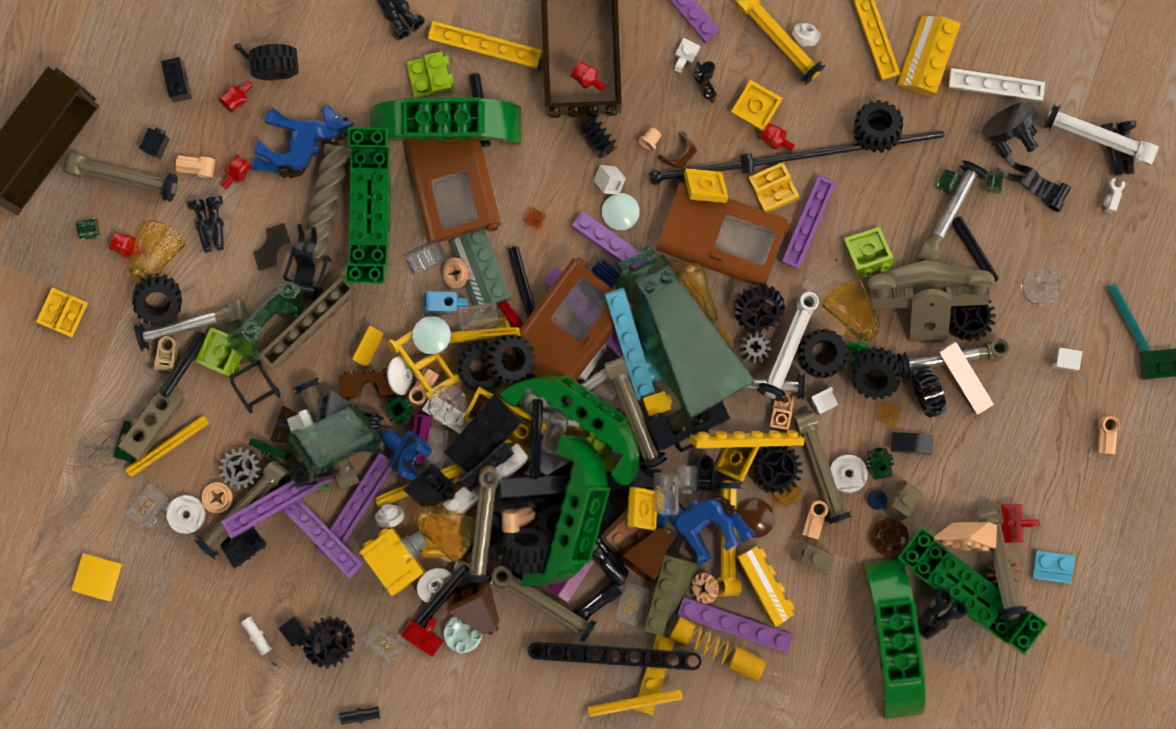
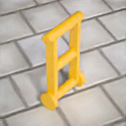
M413 330L395 341L393 339L387 341L391 351L394 354L399 352L426 390L425 397L428 400L460 381V377L457 374H452L438 353L430 354L415 364L412 362L402 348V345L413 339ZM436 360L449 379L431 389L419 370Z

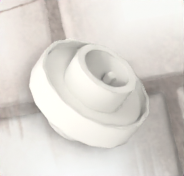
M799 23L795 25L792 36L800 46L806 47L816 45L819 41L820 33L811 24Z
M386 504L376 513L375 519L380 527L391 528L403 521L404 512L400 506Z

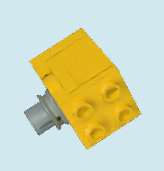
M385 528L377 534L379 538L375 541L370 539L362 545L361 555L385 588H388L387 590L391 596L398 594L427 572L417 559V555L422 554L420 550L429 544L419 530L411 536L406 534V537L402 538L395 528Z

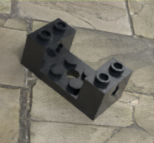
M712 389L701 393V398L698 400L706 421L702 418L694 422L692 428L682 427L675 431L676 435L673 434L665 414L660 416L657 413L648 417L646 424L658 452L690 438V435L704 432L731 419L718 390L715 392Z

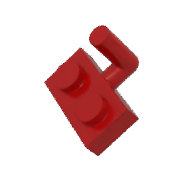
M1001 504L1003 514L1002 533L1005 543H1023V527H1039L1040 521L1037 519H1023L1022 504Z
M435 618L430 619L425 628L412 619L401 634V637L432 658L444 642L432 633L437 624Z

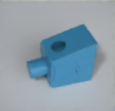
M426 291L423 296V315L455 314L457 309H467L468 299L457 298V292ZM444 300L449 301L450 306H446Z

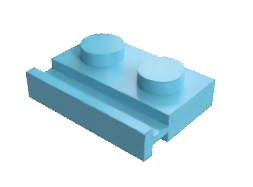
M1035 550L1032 578L1072 584L1075 556Z

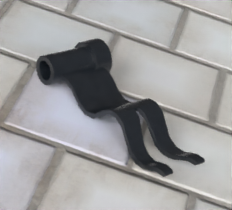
M1009 156L1004 158L1015 170L1025 173L1028 177L1010 174L998 167L997 171L1010 181L1023 184L1032 194L1047 200L1046 206L1055 212L1061 211L1064 206L1063 202L1071 190L1068 184L1061 183L1059 186L1042 178L1033 168L1020 165Z
M298 224L299 238L294 250L297 269L294 281H290L287 293L293 297L303 296L315 299L318 293V289L313 287L315 275L313 252L317 244L316 227L312 226L311 240L303 255L305 234L302 224Z

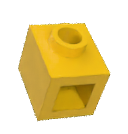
M665 391L642 399L648 417L657 413L668 412L671 410L670 406L673 405L670 395H666Z

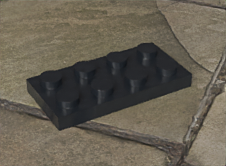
M493 395L445 450L444 454L467 472L484 460L503 440L506 441L524 419L496 395Z

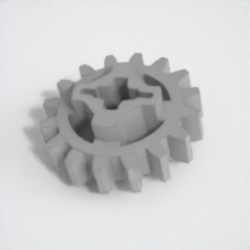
M239 447L238 452L235 449H231V455L225 453L226 460L220 459L224 463L223 466L218 467V469L223 470L220 477L226 478L223 481L225 484L231 482L230 488H233L235 485L240 490L242 485L245 488H249V482L255 484L254 478H260L257 471H261L262 468L257 467V464L261 463V461L255 460L257 455L255 453L250 455L251 450L249 449L245 453L241 447ZM241 456L239 460L231 461L234 457ZM249 460L252 463V469L249 467ZM237 465H240V466L242 465V468H244V471H243V472H240V471L236 468ZM228 467L231 469L232 472L231 477L228 473ZM249 476L248 479L239 482V480H241V477Z

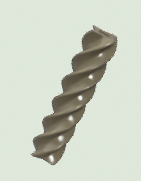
M325 144L324 159L319 166L320 176L315 183V196L310 203L311 213L305 225L306 233L303 255L311 240L312 226H315L317 244L313 252V259L323 262V254L329 247L327 236L333 230L331 218L338 210L336 199L342 193L340 181L347 173L345 162L351 156V151L343 146Z

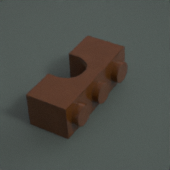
M384 368L382 372L376 373L374 369L363 370L362 374H355V371H345L344 375H339L340 396L344 399L362 398V388L369 382L377 384L379 396L381 397L398 396V394L394 393L389 385L387 377L388 368Z

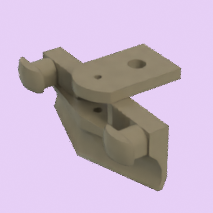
M924 260L868 277L867 285L869 287L872 309L911 308L909 341L948 340L951 306L989 305L990 293L988 284H994L995 279L989 271L973 270ZM929 322H933V323H934V324H932V325H930V326L925 325L926 323H929Z

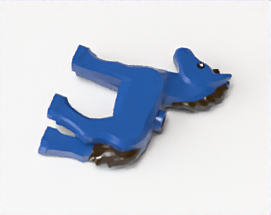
M329 105L323 106L321 110L324 122L288 119L272 107V110L267 112L265 123L292 132L289 152L276 154L270 151L264 142L258 140L254 154L260 157H255L252 171L272 172L279 174V177L283 178L289 176L290 179L299 177L305 173L313 156H317L319 151L317 143L319 140L324 142L341 141L345 139V136H348V127H353L354 123L353 121H348L347 117L342 118ZM261 157L268 159L270 162L264 161Z
M665 492L658 493L656 530L662 527L665 528L668 520H670L675 529L687 539L689 545L695 550L698 566L712 559L700 534V531L708 527L712 522L719 525L723 531L725 539L723 546L726 551L739 544L733 527L738 531L741 542L756 535L743 521L741 515L735 513L737 510L734 505L730 504L731 501L717 495L700 503L696 500L688 505L689 509H685L678 502L677 498H673L671 494H666Z

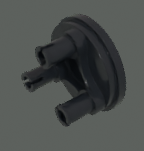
M1028 101L1016 103L994 115L985 124L982 134L986 140H989L996 147L1001 158H1005L1012 153L1005 141L1014 137L1021 139L1027 152L1034 151L1033 146L1036 149L1038 148V144L1033 138L1037 134V130L1032 124L1037 117L1036 107L1032 102Z

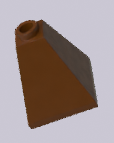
M664 527L658 528L626 552L621 562L652 584L660 571L672 539V533Z
M469 582L453 592L447 607L449 613L483 635L487 633L491 635L498 630L499 618L490 583Z

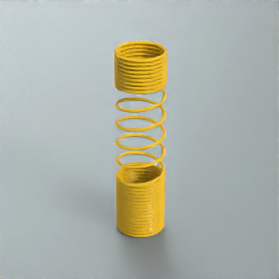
M682 616L679 617L670 634V639L687 646L700 628L694 651H696L704 637L709 633L703 656L718 638L712 660H714L720 649L727 642L721 665H723L728 655L736 647L735 654L728 668L739 675L741 674L744 678L746 677L755 683L758 682L767 664L765 659L763 660L753 653H749L746 649L737 647V645L733 646L727 653L728 640L717 650L720 641L719 636H716L708 646L711 636L710 631L706 632L699 641L702 631L701 626L694 631L696 626L694 622L692 623Z

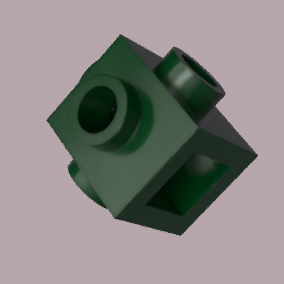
M394 396L387 401L388 405L385 406L387 410L385 415L390 422L394 421L396 424L400 422L402 425L411 419L410 415L413 414L411 411L413 406L408 398L404 400L401 396L398 398ZM402 407L403 413L397 414V408Z
M874 448L872 451H867L868 459H865V464L873 480L892 477L893 455L889 454L886 448Z

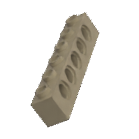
M342 275L258 356L272 370L276 371L358 293L356 288L351 283H346V278Z

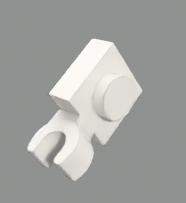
M683 38L675 54V57L679 58L674 70L681 73L686 62L692 64L700 46Z
M1115 178L1109 182L1111 194L1106 196L1103 203L1105 206L1104 212L1109 214L1117 211L1122 196L1121 192L1125 187L1124 181L1120 183L1119 187H1116L1114 184Z

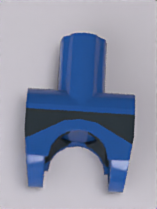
M390 429L382 436V442L394 453L388 465L395 472L410 480L417 478L418 474L414 467L416 457L419 454L430 456L432 453V449L427 442L412 431H407L404 437H402L395 430Z

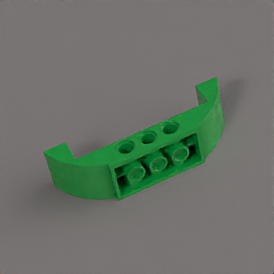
M481 97L403 98L372 106L370 108V127L388 128L389 141L502 140V145H521V107L510 102Z
M348 127L351 168L349 264H346V283L385 284L389 261L391 219V155L388 128Z
M540 375L530 377L500 393L503 401L511 406H516L526 401L531 392L538 398H544L548 401L547 404L553 409L558 408L563 412L564 417L579 423V427L582 430L590 431L596 435L595 438L599 442L610 445L613 452L618 455H624L611 473L617 483L627 486L635 480L639 467V452L633 431L627 423L629 419L569 376Z
M561 435L558 442L556 454L575 461V464L571 470V479L566 489V497L561 507V516L556 526V534L551 545V553L546 563V569L534 574H523L522 587L555 585L565 582L575 576L586 563L591 562L610 487H607L606 472L599 453L583 436Z
M922 527L898 557L899 561L924 584L935 592L940 588L948 590L952 596L951 604L955 601L963 602L967 608V617L1023 655L1028 652L1048 625L1046 621L1033 611L1025 610L1028 614L1023 617L1000 620L999 617L1001 615L998 612L1004 609L1000 590L934 540V536Z
M899 560L863 564L865 584H869L884 691V699L881 700L884 719L923 715L925 709V673L915 601L905 566Z

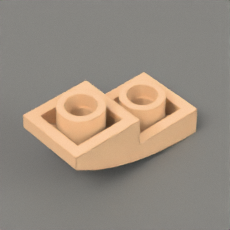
M785 392L786 396H782L784 401L774 400L770 427L789 430L796 392Z

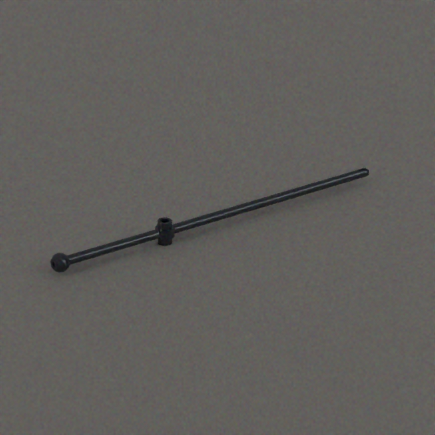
M943 131L901 136L897 145L942 138L945 133ZM858 143L756 159H752V153L740 155L741 161L690 169L716 172L743 169V174L754 172V166L865 150V146L860 147ZM685 169L664 173L653 170L649 173L650 182L653 185H658L662 180L684 177Z

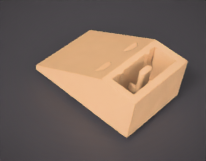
M952 522L938 533L934 540L940 541L941 545L959 549V551L968 552L970 549H977V551L988 552L989 548H996L997 525L990 522Z

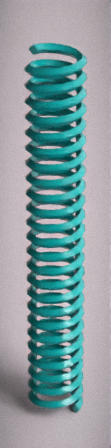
M1117 284L1107 286L1106 288H1109L1108 291L1113 296V301L1115 304H1118L1116 307H1119L1120 315H1123V320L1125 323H1128L1126 326H1129V331H1132L1130 334H1133L1134 339H1137L1135 342H1138V347H1141L1139 350H1142L1141 352L1149 351V343L1145 340V335H1142L1143 332L1138 327L1139 324L1135 321L1136 319H1133V313L1128 308L1129 305L1125 302L1126 300H1123L1124 297L1119 292L1120 289H1118Z

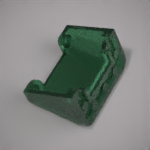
M287 281L268 291L229 332L227 336L228 345L254 364L260 358V353L257 351L259 345L257 339L260 336L261 329L275 314L282 318H285L287 314H294L298 317L303 312V289L297 284Z
M352 404L346 405L342 408V411L302 430L296 429L292 431L287 439V443L308 482L317 479V474L322 470L326 472L328 467L359 452L365 453L366 448L370 453L379 449L381 441L378 432L357 405Z

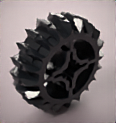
M758 283L756 287L750 285L749 290L743 288V294L738 293V299H734L735 306H733L735 319L740 326H744L745 330L750 328L754 332L758 329L760 333L762 329L769 331L770 326L775 328V322L781 323V317H784L785 314L784 298L778 290L775 291L773 286L768 288L766 283L763 287ZM766 300L771 301L774 305H770ZM744 311H748L753 316L746 314Z
M973 305L971 308L952 306L949 323L952 327L949 328V332L955 330L954 337L961 334L960 340L962 341L967 336L968 342H971L973 337L976 341L980 340V335L986 337L985 331H992L989 325H995V322L991 320V318L996 317V314H991L995 307L989 308L988 305ZM980 308H982L984 313V321H982L978 314ZM956 310L961 315V322L959 324L956 320ZM973 311L971 315L972 318L966 321L968 319L967 313ZM969 323L980 326L975 331L964 329Z
M923 366L914 370L912 373V383L922 411L929 418L945 413L947 408L945 395L936 372L930 366Z
M764 446L762 447L764 453L759 450L757 451V455L760 458L754 457L753 461L757 462V465H750L751 468H756L755 472H751V476H758L753 482L761 481L758 488L761 489L765 485L764 492L768 493L771 488L772 495H776L777 489L780 495L784 494L783 488L790 492L789 485L792 487L797 486L793 480H801L800 477L796 476V473H803V470H797V466H801L802 462H795L800 456H792L795 452L794 449L788 453V446H784L783 450L781 446H776V449L774 446H769L770 450ZM771 453L780 454L774 463L767 462L764 458ZM785 457L791 463L792 472L785 469L783 465ZM779 463V468L783 472H777L774 475L770 466H776ZM761 465L769 470L768 482L762 475ZM779 475L789 478L781 485H773Z
M328 616L327 620L321 617L320 623L314 621L315 626L313 628L308 626L310 632L304 633L306 639L302 640L304 645L303 652L306 653V658L313 665L317 664L320 668L325 666V668L329 669L331 664L333 667H336L337 662L343 664V658H349L348 652H353L351 646L355 645L353 640L355 636L351 632L352 628L347 625L346 621L340 620L338 617L333 619L331 616ZM338 631L342 633V641H341V642H339L338 639H337V638H338V635H337ZM316 643H318V644L320 645V647H319L320 652H319V653L315 652V644H316Z

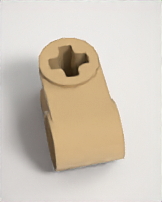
M164 336L159 340L154 361V371L162 370L169 371L170 373L173 371L178 363L179 342L177 339ZM168 340H171L173 346L170 350L167 351L165 348V343Z

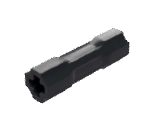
M503 440L476 467L460 477V482L471 492L480 483L479 473L483 467L493 466L496 468L515 453Z
M610 581L601 588L597 595L572 612L588 621L595 612L604 605L614 601L623 593L614 582Z

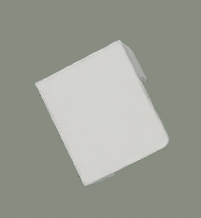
M600 165L594 182L603 193L618 194L626 178L617 167Z
M1059 348L1057 361L1053 364L1052 368L1073 372L1080 370L1082 351Z
M832 387L809 398L817 415L838 405L832 393Z
M303 410L298 415L287 419L292 437L315 429L309 410Z

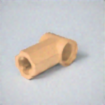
M178 155L175 164L176 172L213 179L216 160L203 156L194 158Z
M424 367L421 374L432 389L439 375ZM418 380L409 392V399L413 405L419 407L427 402V398L425 397L426 390ZM417 392L423 394V399L420 401L413 400V396Z
M1104 416L1098 421L1099 438L1097 453L1115 454L1117 431L1120 428V422L1116 417ZM1107 420H1110L1112 422V428L1110 430L1106 429L1105 423Z
M815 500L810 504L803 535L819 539L825 516L828 513V506L825 502ZM816 504L823 505L824 511L821 514L814 513V506Z
M529 506L503 510L502 531L505 533L518 532L519 527L529 524L535 519V512Z

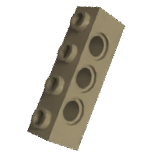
M161 386L156 389L153 400L144 405L143 413L139 418L136 417L130 425V431L127 434L124 433L119 439L120 444L118 446L123 452L141 462L186 401L185 397L176 390H173L171 395L165 398L160 395L159 390ZM161 402L167 403V407L164 410L157 409ZM155 418L156 421L153 425H146L147 419ZM139 433L144 434L143 440L138 442L134 440L135 435Z

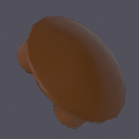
M750 500L739 508L738 514L741 515L743 521L756 534L751 538L763 537L772 530L775 523V515L772 508L766 502Z
M886 518L880 520L871 531L870 540L873 548L884 556L892 557L901 554L909 542L907 527L896 519Z

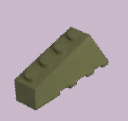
M665 555L655 584L643 628L644 631L663 636L665 628L700 566L696 563Z

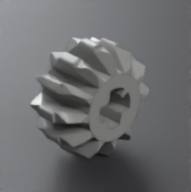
M755 331L754 337L749 332L747 333L748 339L741 338V341L745 344H740L738 348L745 349L740 353V356L747 354L746 362L751 357L752 364L756 363V358L762 363V356L765 358L769 357V354L765 351H771L772 348L765 346L770 343L769 339L763 341L765 334L758 338V331ZM754 343H756V346L760 347V350L758 349L756 352H754V350L750 348V345L752 346Z

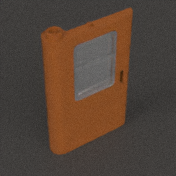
M480 140L403 141L428 245L481 229L488 232L499 229L501 221Z
M680 182L656 251L755 286L759 283L763 287L765 283L767 284L783 234L787 235L790 224H788V219L728 199L727 203L691 200L686 183Z
M580 257L577 259L572 258L520 328V336L524 337V340H528L531 343L529 347H533L535 350L532 352V355H536V359H533V363L536 364L535 367L530 369L535 376L554 375L562 377L567 375L576 381L615 330L605 298V293L614 290L589 271L586 267L587 263ZM628 301L629 307L631 309L633 307V304H631ZM510 347L507 348L505 351L517 361L515 351Z

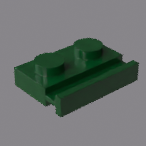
M1176 348L1139 352L1142 380L1176 377Z

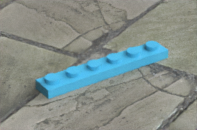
M620 288L605 293L637 401L654 395L655 391L625 290Z

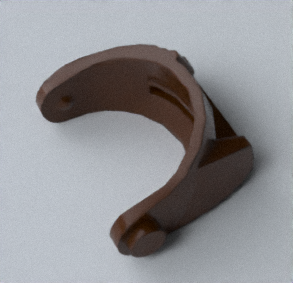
M680 132V137L687 143L685 152L675 159H667L660 155L659 160L668 166L683 169L692 156L697 153V149L687 138V134Z

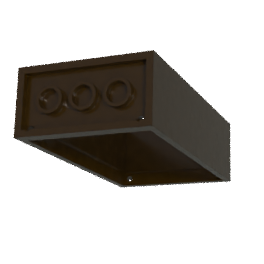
M541 0L545 115H549L550 118H559L561 115L579 117L580 114H587L589 117H594L601 113H606L607 116L618 115L617 113H621L618 0H611L615 101L551 103L547 0Z
M48 66L0 129V206L16 215L20 214L99 108V105L94 102L96 98L58 68L53 70Z

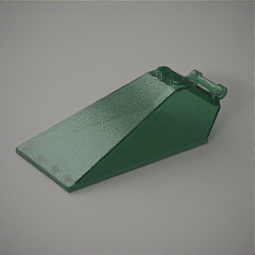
M648 245L636 255L616 263L617 269L622 276L616 280L615 290L623 288L627 300L633 304L630 310L642 350L689 419L754 383L755 380L683 277L664 254L656 257L652 247ZM646 257L649 259L647 263L630 272L627 268Z

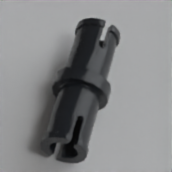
M379 706L340 712L341 725L359 722L360 724L366 720L380 719Z

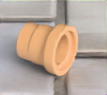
M650 127L644 136L639 138L638 142L645 149L654 151L661 133L655 128Z

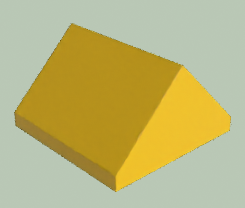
M725 447L714 470L738 482H743L759 447Z

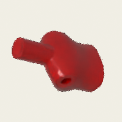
M583 61L577 64L570 75L571 78L575 79L585 89L593 85L603 92L607 86L597 79L598 70Z
M247 81L240 88L231 85L226 93L219 97L220 103L229 112L233 113L247 102L248 99L245 93L253 87V84Z
M768 123L760 137V140L767 143L774 150L783 146L792 152L795 147L793 143L786 140V131L771 123Z
M236 155L224 169L227 178L221 186L227 190L233 181L242 182L252 166L239 155Z
M119 232L115 233L109 246V250H113L125 258H128L132 253L143 258L147 254L146 250L136 246V238Z

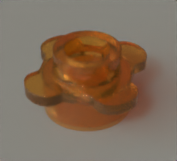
M534 207L530 208L528 217L525 218V224L532 225L535 229L539 230L542 228V222L546 219L547 215L545 212H540Z

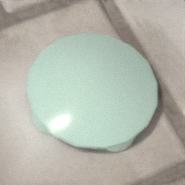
M614 194L604 202L602 216L610 228L616 231L626 230L637 222L639 206L637 201L628 194Z
M429 316L423 318L413 329L414 344L420 351L426 354L442 353L450 342V328L444 320L438 317Z
M455 616L447 622L444 629V640L447 646L458 653H467L474 650L482 639L480 632Z

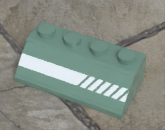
M481 229L467 233L449 242L455 258H462V261L467 263V269L470 270L468 272L470 279L466 281V288L476 313L499 305L504 301L512 300L486 230Z

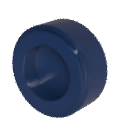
M873 491L868 495L867 503L874 510L883 509L887 504V496L882 491Z

